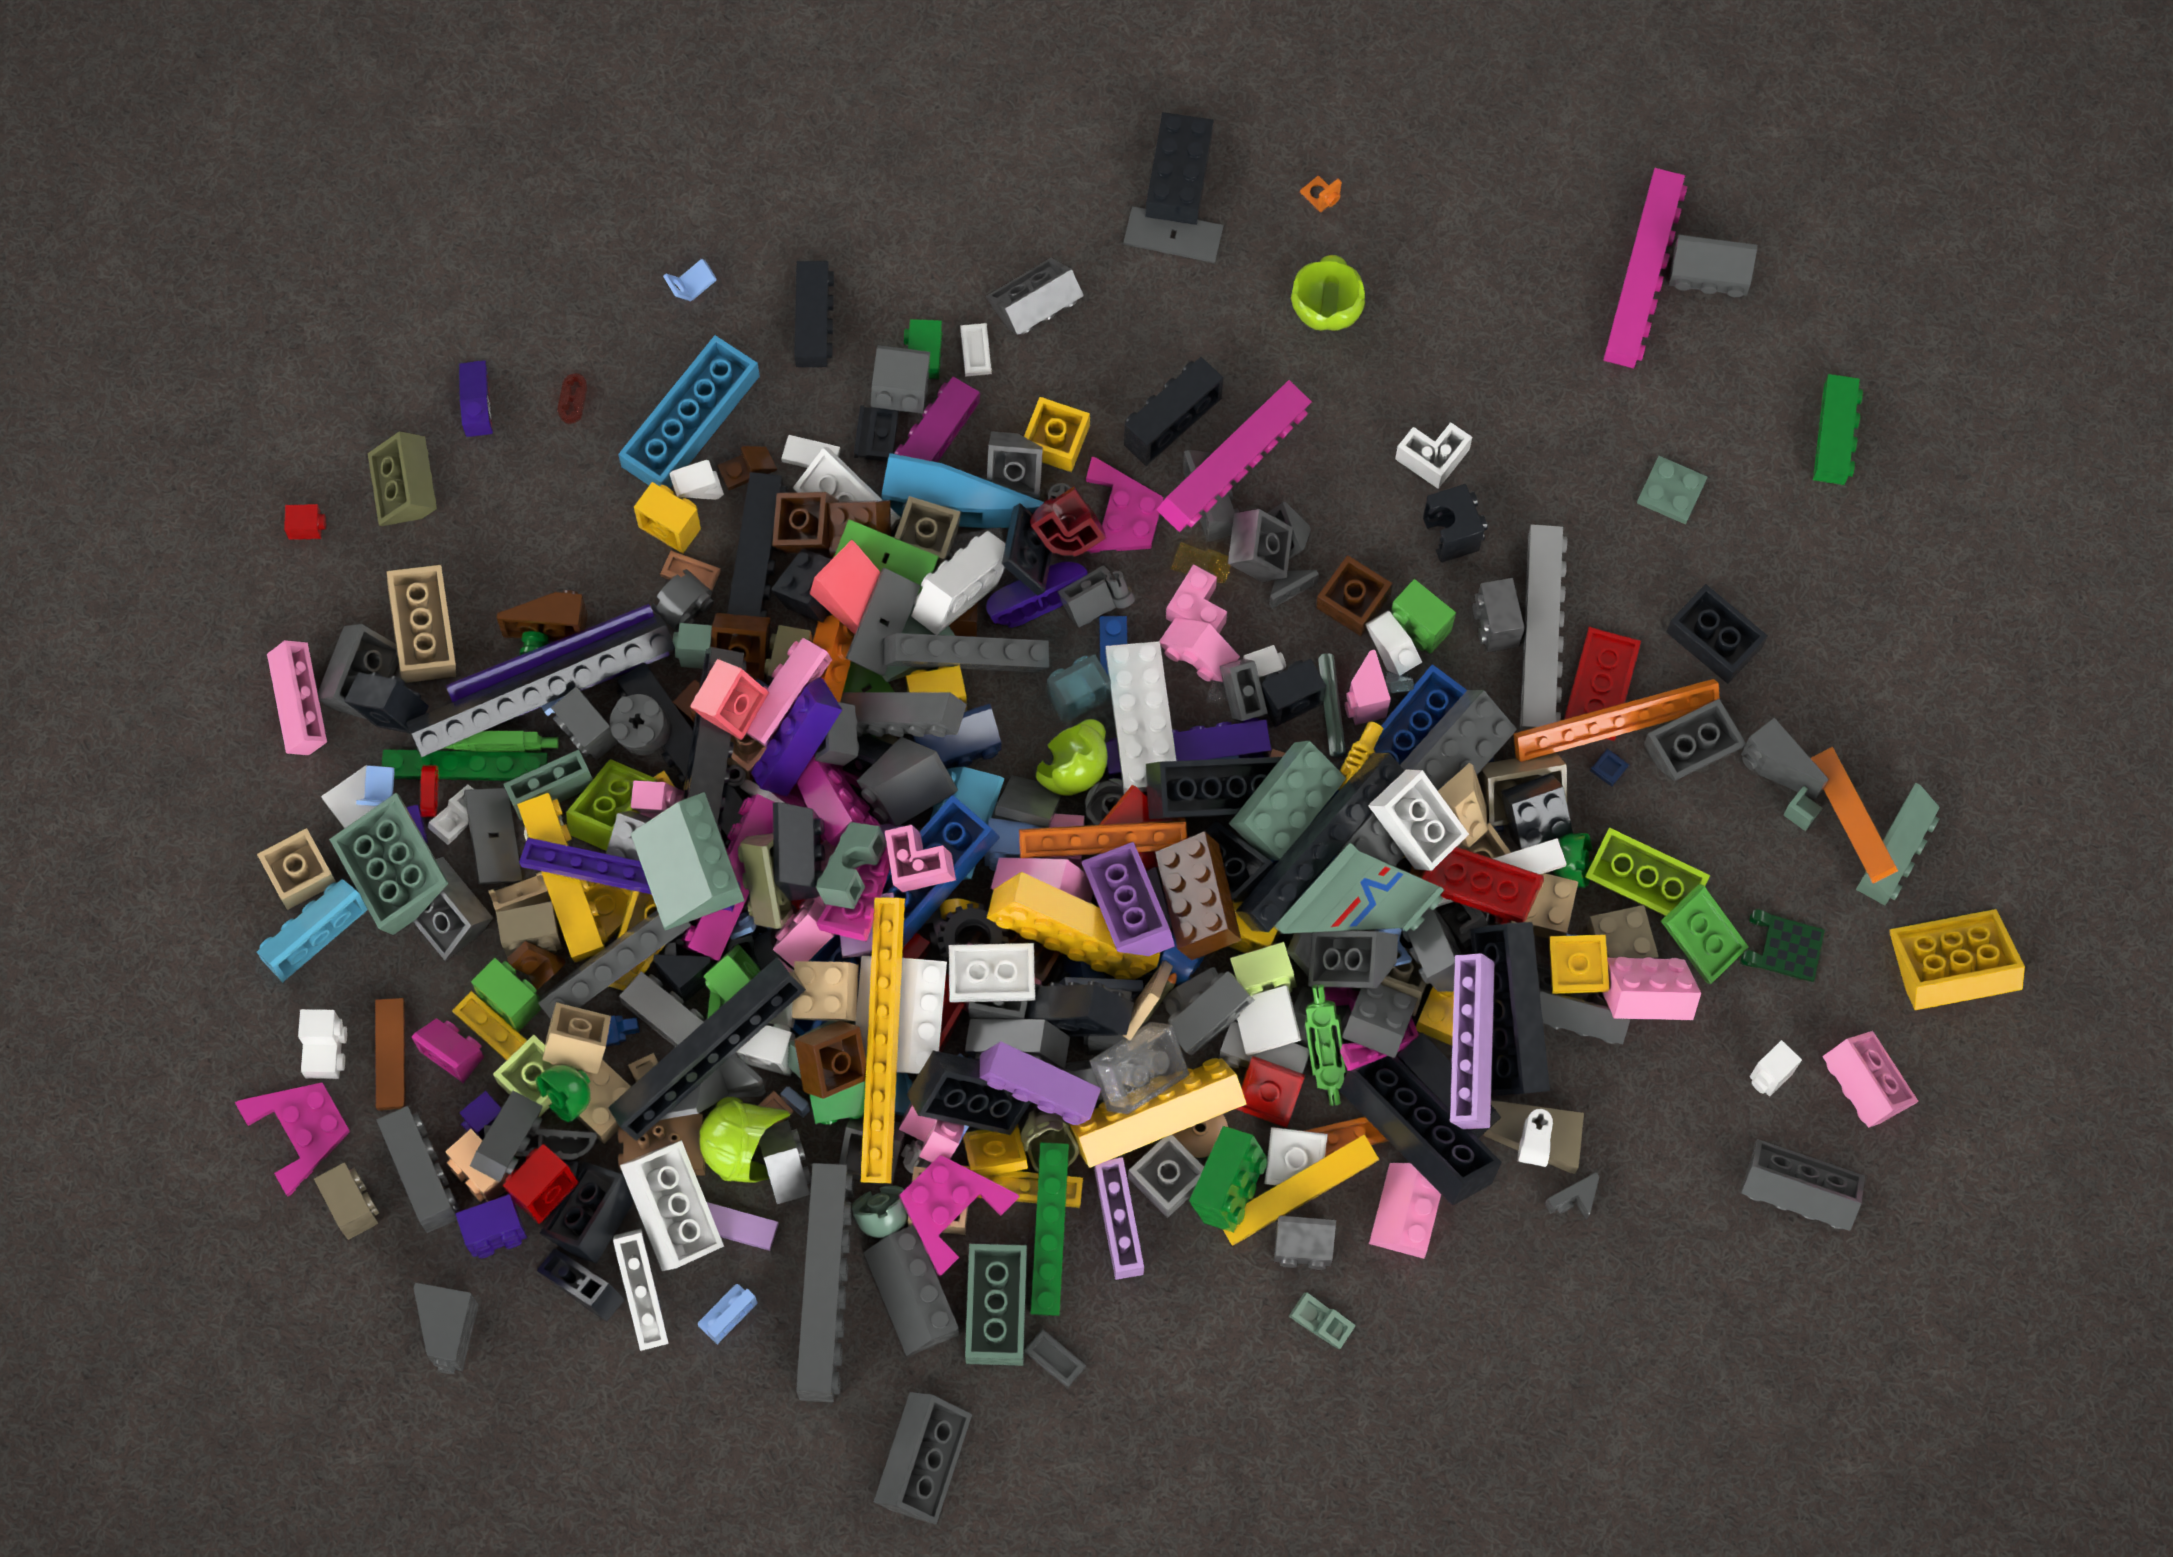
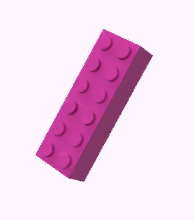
M759 794L744 799L738 812L742 817L740 822L733 824L729 831L727 839L731 842L726 850L737 881L740 883V889L745 901L735 904L733 912L719 910L695 919L694 924L684 931L681 938L685 942L684 949L702 957H710L711 961L720 960L749 895V889H745L743 884L745 867L744 862L739 860L738 847L741 846L740 843L746 836L773 833V803L776 802Z

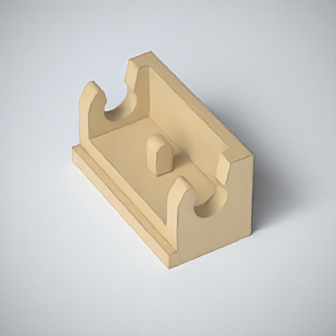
M541 872L536 873L535 877L499 890H488L496 912L541 904L551 900Z

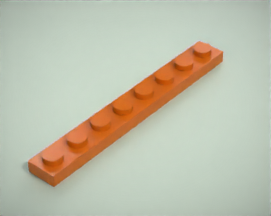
M1715 679L1514 733L1516 758L1523 762L1678 719L1720 699L1719 683Z

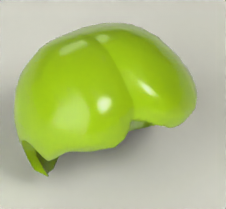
M1328 255L1322 258L1320 262L1305 265L1297 273L1293 284L1291 302L1298 317L1310 328L1319 331L1341 330L1351 326L1361 315L1365 305L1364 286L1360 275L1354 268L1348 266L1343 258L1337 255Z
M1087 719L1059 733L1048 744V748L1053 753L1054 760L1051 765H1047L1043 761L1038 765L1036 770L1037 781L1049 791L1063 796L1078 794L1098 783L1104 775L1108 759L1107 747L1104 741L1106 731L1103 724L1095 719Z

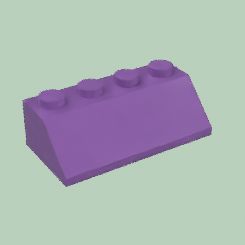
M1134 842L1081 861L1117 952L1151 956L1175 947L1170 928Z
M1001 1041L982 1052L980 1056V1078L988 1081L987 1084L990 1087L998 1090L1005 1089L1013 1093L1012 1096L1020 1101H1031L1037 1104L1041 1111L1046 1113L1059 1114L1069 1124L1078 1125L1090 1120L1101 1088Z

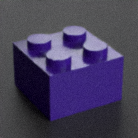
M510 1194L455 1213L465 1245L472 1257L478 1256L480 1259L489 1257L495 1253V1249L504 1246L506 1249L517 1247L522 1244L521 1240L527 1238L517 1206Z

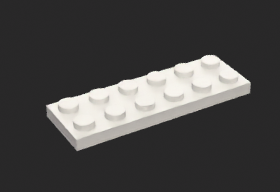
M1160 641L1106 646V659L1124 794L1131 785L1136 786L1141 792H1147L1146 764L1176 761Z

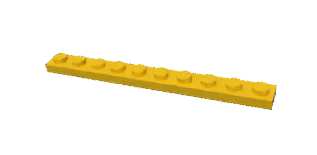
M903 898L874 899L861 1182L891 1183L905 908V899Z

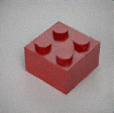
M542 1144L539 1148L532 1150L528 1154L526 1162L519 1169L513 1170L511 1175H508L503 1186L511 1195L513 1201L540 1224L579 1182L568 1165Z

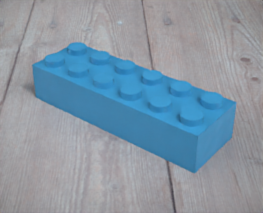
M714 335L618 455L621 467L647 485L653 482L658 486L665 485L670 488L673 483L669 473L686 467L691 463L760 377L758 363Z

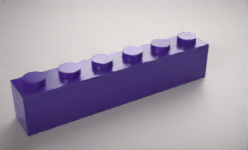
M1251 718L1239 724L1223 722L1211 728L1195 726L1190 728L1189 731L1178 732V730H1172L1176 761L1207 760L1237 755L1239 758H1265L1271 756V745L1266 720L1259 721L1257 718ZM1112 738L1105 742L1108 755L1106 766L1108 781L1109 779L1122 780L1117 738Z

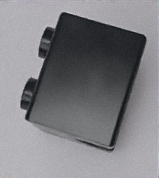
M1466 484L1428 495L1423 513L1426 528L1429 529L1436 526L1446 528L1440 530V542L1443 544H1439V548L1436 549L1438 558L1442 563L1479 551L1482 541L1485 540L1484 531L1488 529L1484 515L1478 514L1476 509L1478 506L1477 497L1474 491L1469 492Z

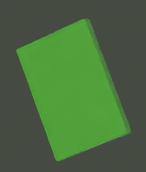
M1699 884L1661 920L1698 973L1709 984H1712L1748 948L1746 942L1704 885Z

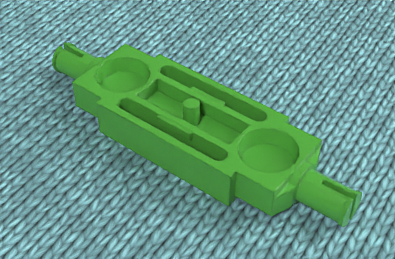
M482 731L442 749L527 753V751H541L542 748L558 749L559 738L539 736L538 732Z
M1319 984V987L1318 985L1312 986L1314 1002L1306 1007L1307 1019L1305 1026L1312 1073L1316 1075L1317 1088L1328 1090L1329 1105L1333 1106L1334 1103L1335 1105L1341 1104L1339 1088H1341L1346 1076L1345 1073L1347 1072L1342 1055V1063L1338 1061L1333 1025L1337 1027L1340 1050L1342 1044H1344V1038H1342L1341 1017L1336 1013L1335 1002L1325 1000L1324 985ZM1311 1027H1313L1315 1030L1316 1053L1319 1057L1320 1065H1317Z

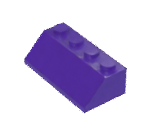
M816 678L804 688L801 695L796 699L791 711L782 721L777 733L768 743L763 755L754 765L751 774L760 789L788 796L842 712V708L823 678Z

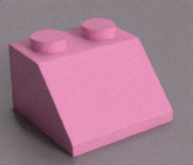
M1375 650L1369 651L1351 682L1350 691L1346 693L1348 701L1345 702L1348 718L1353 717L1355 725L1387 717L1390 696Z

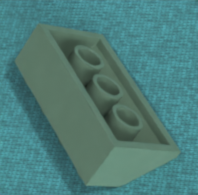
M1915 783L1883 839V843L1898 871L1874 884L1866 871L1856 888L1857 891L1883 905H1886L1890 898L1894 901L1903 887L1898 884L1901 877L1907 878L1915 865V863L1911 862L1915 853L1921 854L1927 843V840L1923 839L1927 831L1932 833L1940 819L1935 816L1940 807L1921 785Z

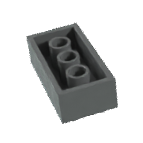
M406 1106L376 1119L417 1218L426 1233L456 1221L455 1212L460 1210L459 1205L450 1187L446 1189L444 1187L449 1185L448 1179L439 1162L434 1163L439 1158L429 1138L423 1137L428 1135V1132L418 1112L412 1114L410 1108Z

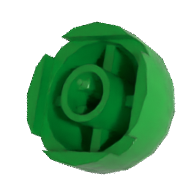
M1585 833L1564 835L1558 841L1567 864L1565 867L1553 870V875L1577 881V888H1586L1590 880L1585 878L1593 862V860L1589 862L1588 852L1592 851L1591 837Z
M563 1064L555 1065L545 1070L536 1078V1085L543 1098L548 1095L552 1102L549 1107L564 1121H573L588 1107L591 1100V1092L588 1085L590 1079L583 1070L577 1071L572 1066Z

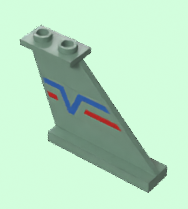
M1348 843L1282 916L1274 928L1281 934L1400 928L1404 932H1407L1409 928L1415 931L1425 920L1421 915L1428 907L1433 911L1444 899L1440 895L1444 889L1441 886H1437L1362 853L1354 845Z

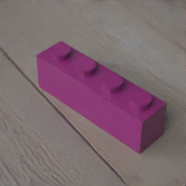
M952 377L948 384L944 383L940 387L937 394L938 398L934 404L930 403L926 407L922 421L919 425L917 423L914 424L909 432V439L905 445L901 444L894 454L938 463L979 405L980 392Z

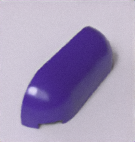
M1075 562L1053 564L1049 567L1044 593L1037 596L1023 582L1018 580L999 589L989 598L986 605L987 612L995 624L1008 625L1009 628L1020 626L1063 606L1057 591L1084 577L1088 572L1082 565Z

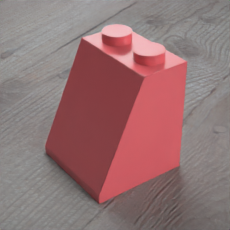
M851 540L814 577L810 595L855 634L880 571L859 546Z

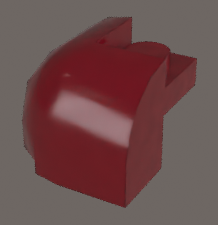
M1074 486L1054 500L1052 498L1048 499L1033 513L1030 519L1032 528L1053 554L1055 552L1060 555H1073L1075 557L1106 539L1104 529L1089 504H1086Z

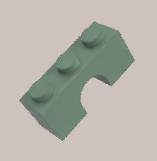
M855 822L849 823L847 829L840 837L837 848L830 856L822 876L817 881L816 888L824 904L850 909L855 908L865 889L862 879L855 868L864 864L877 865L887 846L886 839L879 826Z

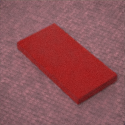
M1592 627L1588 628L1564 720L1625 703L1641 644L1640 640ZM1616 736L1610 737V738H1606V739L1615 741Z
M1455 847L1432 871L1426 870L1422 879L1441 886L1444 891L1440 895L1445 899L1517 923L1525 922L1544 883L1543 875Z

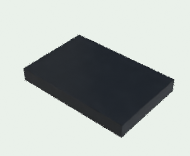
M1019 503L1012 510L1002 565L1038 596L1045 592L1052 552L1045 546L1032 528L1030 519L1033 514Z

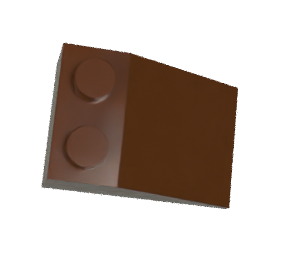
M564 590L562 593L554 592L497 613V621L505 638L521 639L524 632L535 631L546 634L549 637V641H558L585 630L588 613L582 594L572 590Z

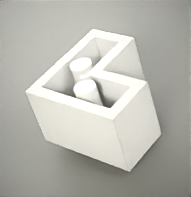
M1451 422L1436 441H1433L1413 427L1398 445L1395 459L1439 489L1469 451L1472 437Z
M300 1009L298 1037L303 1044L302 1074L305 1078L339 1079L340 1071L345 1069V1054H341L342 1043L347 1041V1027H343L342 1019H339L335 1010Z

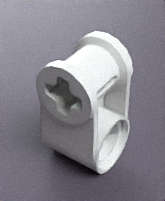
M1536 1109L1525 1120L1519 1145L1518 1162L1547 1166L1553 1119L1546 1110ZM1536 1119H1539L1540 1124L1543 1125L1540 1130L1536 1129L1537 1126L1534 1123Z

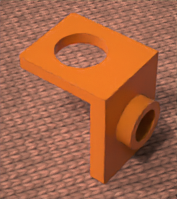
M1317 176L1303 187L1300 193L1318 211L1322 212L1328 206L1332 207L1338 202L1342 182L1336 179L1332 184L1328 185L1320 176ZM1314 186L1324 188L1319 194V199L1312 197L1310 194V190Z

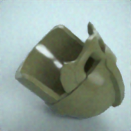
M1036 1109L1031 1111L1021 1132V1141L1034 1169L1039 1172L1040 1142L1069 1144L1068 1166L1071 1165L1079 1154V1147L1071 1133L1069 1124L1060 1115L1044 1111L1038 1112Z

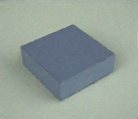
M786 1087L782 1091L781 1098L789 1107L804 1118L810 1111L809 1103L790 1087Z

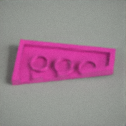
M887 846L877 865L864 864L855 868L865 886L855 908L850 909L827 905L816 923L820 931L867 942L874 919V899L881 898L890 870Z

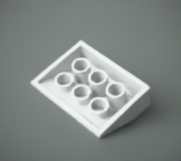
M862 955L855 1025L860 1027L867 1062L872 956ZM902 958L897 1072L919 1074L932 1051H939L947 962Z

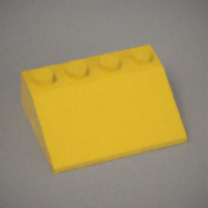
M1997 909L1890 929V936L1905 990L1915 1010L2023 989L2025 966Z

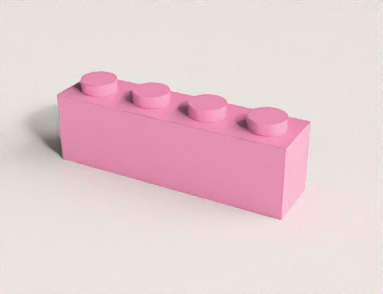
M283 641L270 651L267 657L285 750L287 754L310 755L327 743L309 647L308 643Z

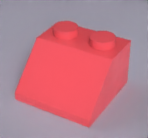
M717 659L690 707L704 719L742 740L769 692L743 669Z

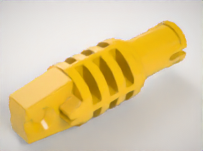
M1368 722L1360 740L1353 743L1340 769V772L1346 779L1338 788L1339 791L1362 767L1369 756L1375 753L1374 747L1384 729L1381 725L1375 722Z

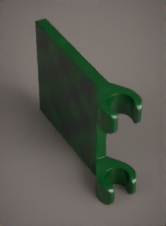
M1755 909L1750 914L1749 922L1768 927L1763 953L1760 955L1754 951L1747 950L1742 954L1740 963L1814 982L1825 930L1773 916L1763 910Z

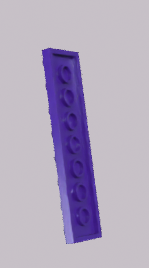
M647 604L448 684L446 688L452 702L654 617L651 606ZM669 652L661 654L643 663L647 665L649 663L669 656ZM640 664L584 687L580 691L627 673Z

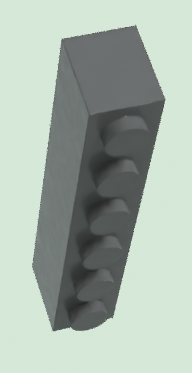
M895 633L884 638V666L939 668L960 665L961 669L1039 672L1049 668V641Z
M843 692L840 701L841 703L855 705V714L858 720L856 727L858 737L862 736V734H871L877 737H882L883 734H891L897 737H903L904 734H911L917 737H924V734H932L937 737L957 735L967 705L950 692Z
M656 910L539 996V1005L550 1019L552 1018L556 1002L577 1008L581 1007L691 926V921L665 931L658 910Z

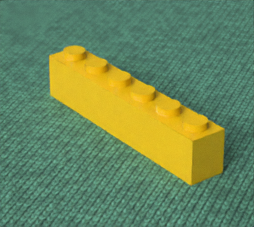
M546 793L517 804L529 838L569 846L567 841L572 840L567 824L561 825L558 817L563 814L558 799L552 800L550 794ZM541 871L574 962L599 953L605 948L604 943L608 942L604 927L597 926L595 917H598L599 913L594 900L588 901L586 892L590 891L588 882Z

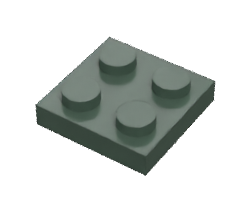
M1658 456L1637 504L1686 524L1704 487L1707 476Z

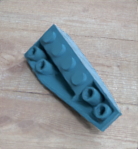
M891 453L888 458L881 495L882 500H890V508L900 517H902L908 497L911 496L960 511L959 527L1009 528L1014 506L1020 503L1033 514L1044 503L942 463Z

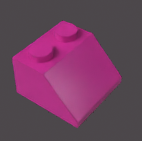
M436 1018L415 1032L412 1039L420 1053L464 1083L484 1058L480 1050L482 1046L470 1036L465 1039L459 1035L458 1032L460 1030L451 1022L446 1020L443 1023Z

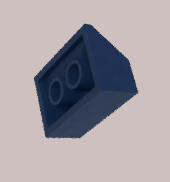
M990 704L964 712L957 735H945V737H937L932 734H924V737L912 735L913 742L935 750L946 769L956 766L967 767L972 764L973 760L979 758L984 760L991 759L998 755L999 751H1002L1001 739Z

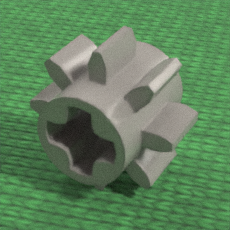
M919 1139L916 1141L912 1140L910 1145L906 1144L901 1153V1156L905 1158L903 1161L904 1166L911 1173H913L914 1167L927 1168L931 1164V1162L919 1157L924 1144Z

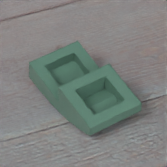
M1309 1293L1302 1295L1289 1315L1294 1321L1338 1349H1341L1356 1326L1336 1310L1326 1307Z

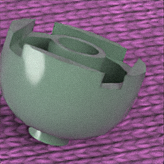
M881 1187V1193L873 1196L871 1191H869L852 1204L854 1219L858 1227L865 1234L884 1239L888 1235L900 1231L908 1222V1213L899 1197L904 1191L902 1187Z

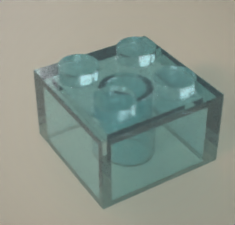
M1095 654L1090 657L1083 656L1077 659L1073 666L1065 670L1063 668L1058 669L1047 679V698L1062 723L1065 724L1110 700L1111 680Z

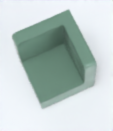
M1805 786L1797 793L1783 816L1804 831L1809 828L1823 809L1805 796L1808 790Z

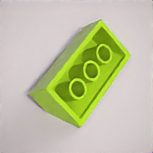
M1612 828L1608 829L1585 878L1665 916L1699 884L1705 886L1710 875Z

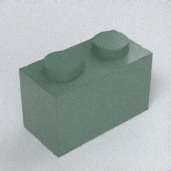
M679 624V632H674L673 644L675 646V658H679L681 667L703 669L705 651L711 648L712 625Z

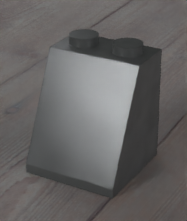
M903 737L894 743L857 780L862 789V797L873 808L872 813L874 817L881 823L886 822L896 827L958 791L935 750Z
M415 1283L413 1289L428 1358L434 1366L438 1367L437 1371L454 1374L455 1370L463 1371L478 1309L477 1301L472 1293Z

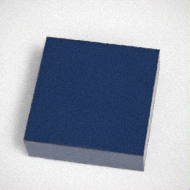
M1607 748L1590 771L1612 787L1628 768L1629 764Z

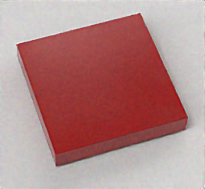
M1252 1056L1241 1087L1246 1105L1238 1107L1236 1110L1287 1128L1305 1074Z

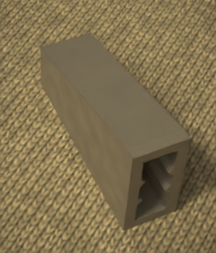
M1491 1100V1105L1496 1109L1501 1119L1488 1129L1483 1136L1519 1151L1525 1120L1536 1109L1546 1110L1553 1119L1548 1164L1576 1174L1579 1168L1584 1113ZM1536 1119L1534 1121L1537 1126L1536 1129L1540 1130L1543 1126L1540 1124V1120Z

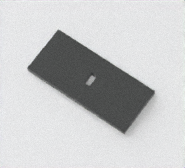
M1132 206L1123 244L1215 263L1224 225L1198 220L1197 225L1147 218L1146 209ZM1172 231H1177L1175 239L1170 238Z
M882 568L845 659L884 676L888 667L884 666V638L895 633H902L921 585L886 568ZM880 618L888 621L886 626L879 623Z
M506 789L465 790L464 795L478 884L521 882L522 875L511 805ZM489 834H497L498 837L489 838Z

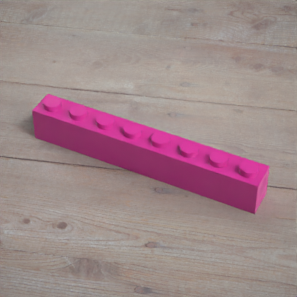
M1654 168L1603 361L1630 368L1635 367L1636 360L1642 361L1646 347L1641 345L1642 338H1648L1652 324L1647 322L1648 315H1654L1658 301L1653 299L1654 292H1660L1664 278L1659 276L1660 269H1666L1670 255L1665 253L1667 246L1672 247L1676 232L1671 230L1672 224H1678L1682 210L1677 208L1678 201H1684L1688 187L1683 185L1685 175Z
M1288 380L1172 491L1156 510L1179 532L1187 525L1192 528L1202 518L1199 514L1202 510L1207 513L1218 502L1215 499L1218 495L1223 498L1232 489L1233 486L1230 483L1233 480L1238 483L1248 473L1245 469L1246 467L1250 466L1253 469L1263 458L1261 453L1265 451L1268 454L1279 443L1276 440L1278 436L1284 439L1293 429L1291 424L1295 422L1298 425L1308 415L1305 409L1312 401Z

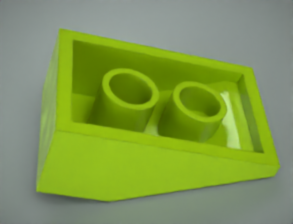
M610 759L566 812L567 826L571 836L607 851L617 814L626 811L641 813L631 808L633 782H657V779Z

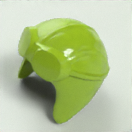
M736 1097L721 1099L706 1117L700 1128L699 1145L704 1161L724 1181L756 1183L770 1179L766 1166L751 1161L764 1131L777 1121L787 1118L791 1114L783 1109L743 1103L742 1100Z

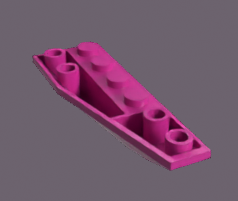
M814 754L797 780V784L807 807L813 809L819 818L823 819L824 836L828 843L837 847L841 835L845 832L850 822L875 825L881 829L878 821L869 814V805L856 794L836 764L815 761Z

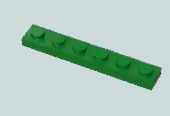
M383 750L382 767H394V779H421L423 765H437L439 780L511 781L548 764L547 753L435 751L421 757L418 750Z
M1040 1142L1031 1314L1060 1316L1069 1144Z

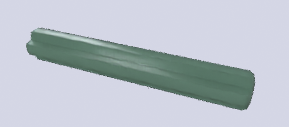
M1325 653L1321 654L1318 661L1320 675L1326 684L1324 711L1329 752L1332 757H1340L1345 754L1346 750L1335 659L1333 654Z

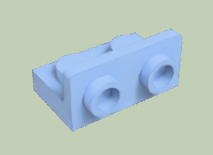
M739 1284L734 1285L698 1322V1326L718 1344L758 1304L755 1295L748 1289L744 1290Z

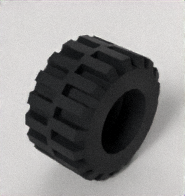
M967 904V909L964 910L961 906L955 908L956 913L949 912L946 915V922L942 921L940 932L938 931L939 953L941 960L947 962L948 970L949 945H957V940L965 932L980 931L988 936L990 944H1009L1008 930L997 926L996 922L987 919L988 911L985 910V905L979 904L978 908H973V904Z

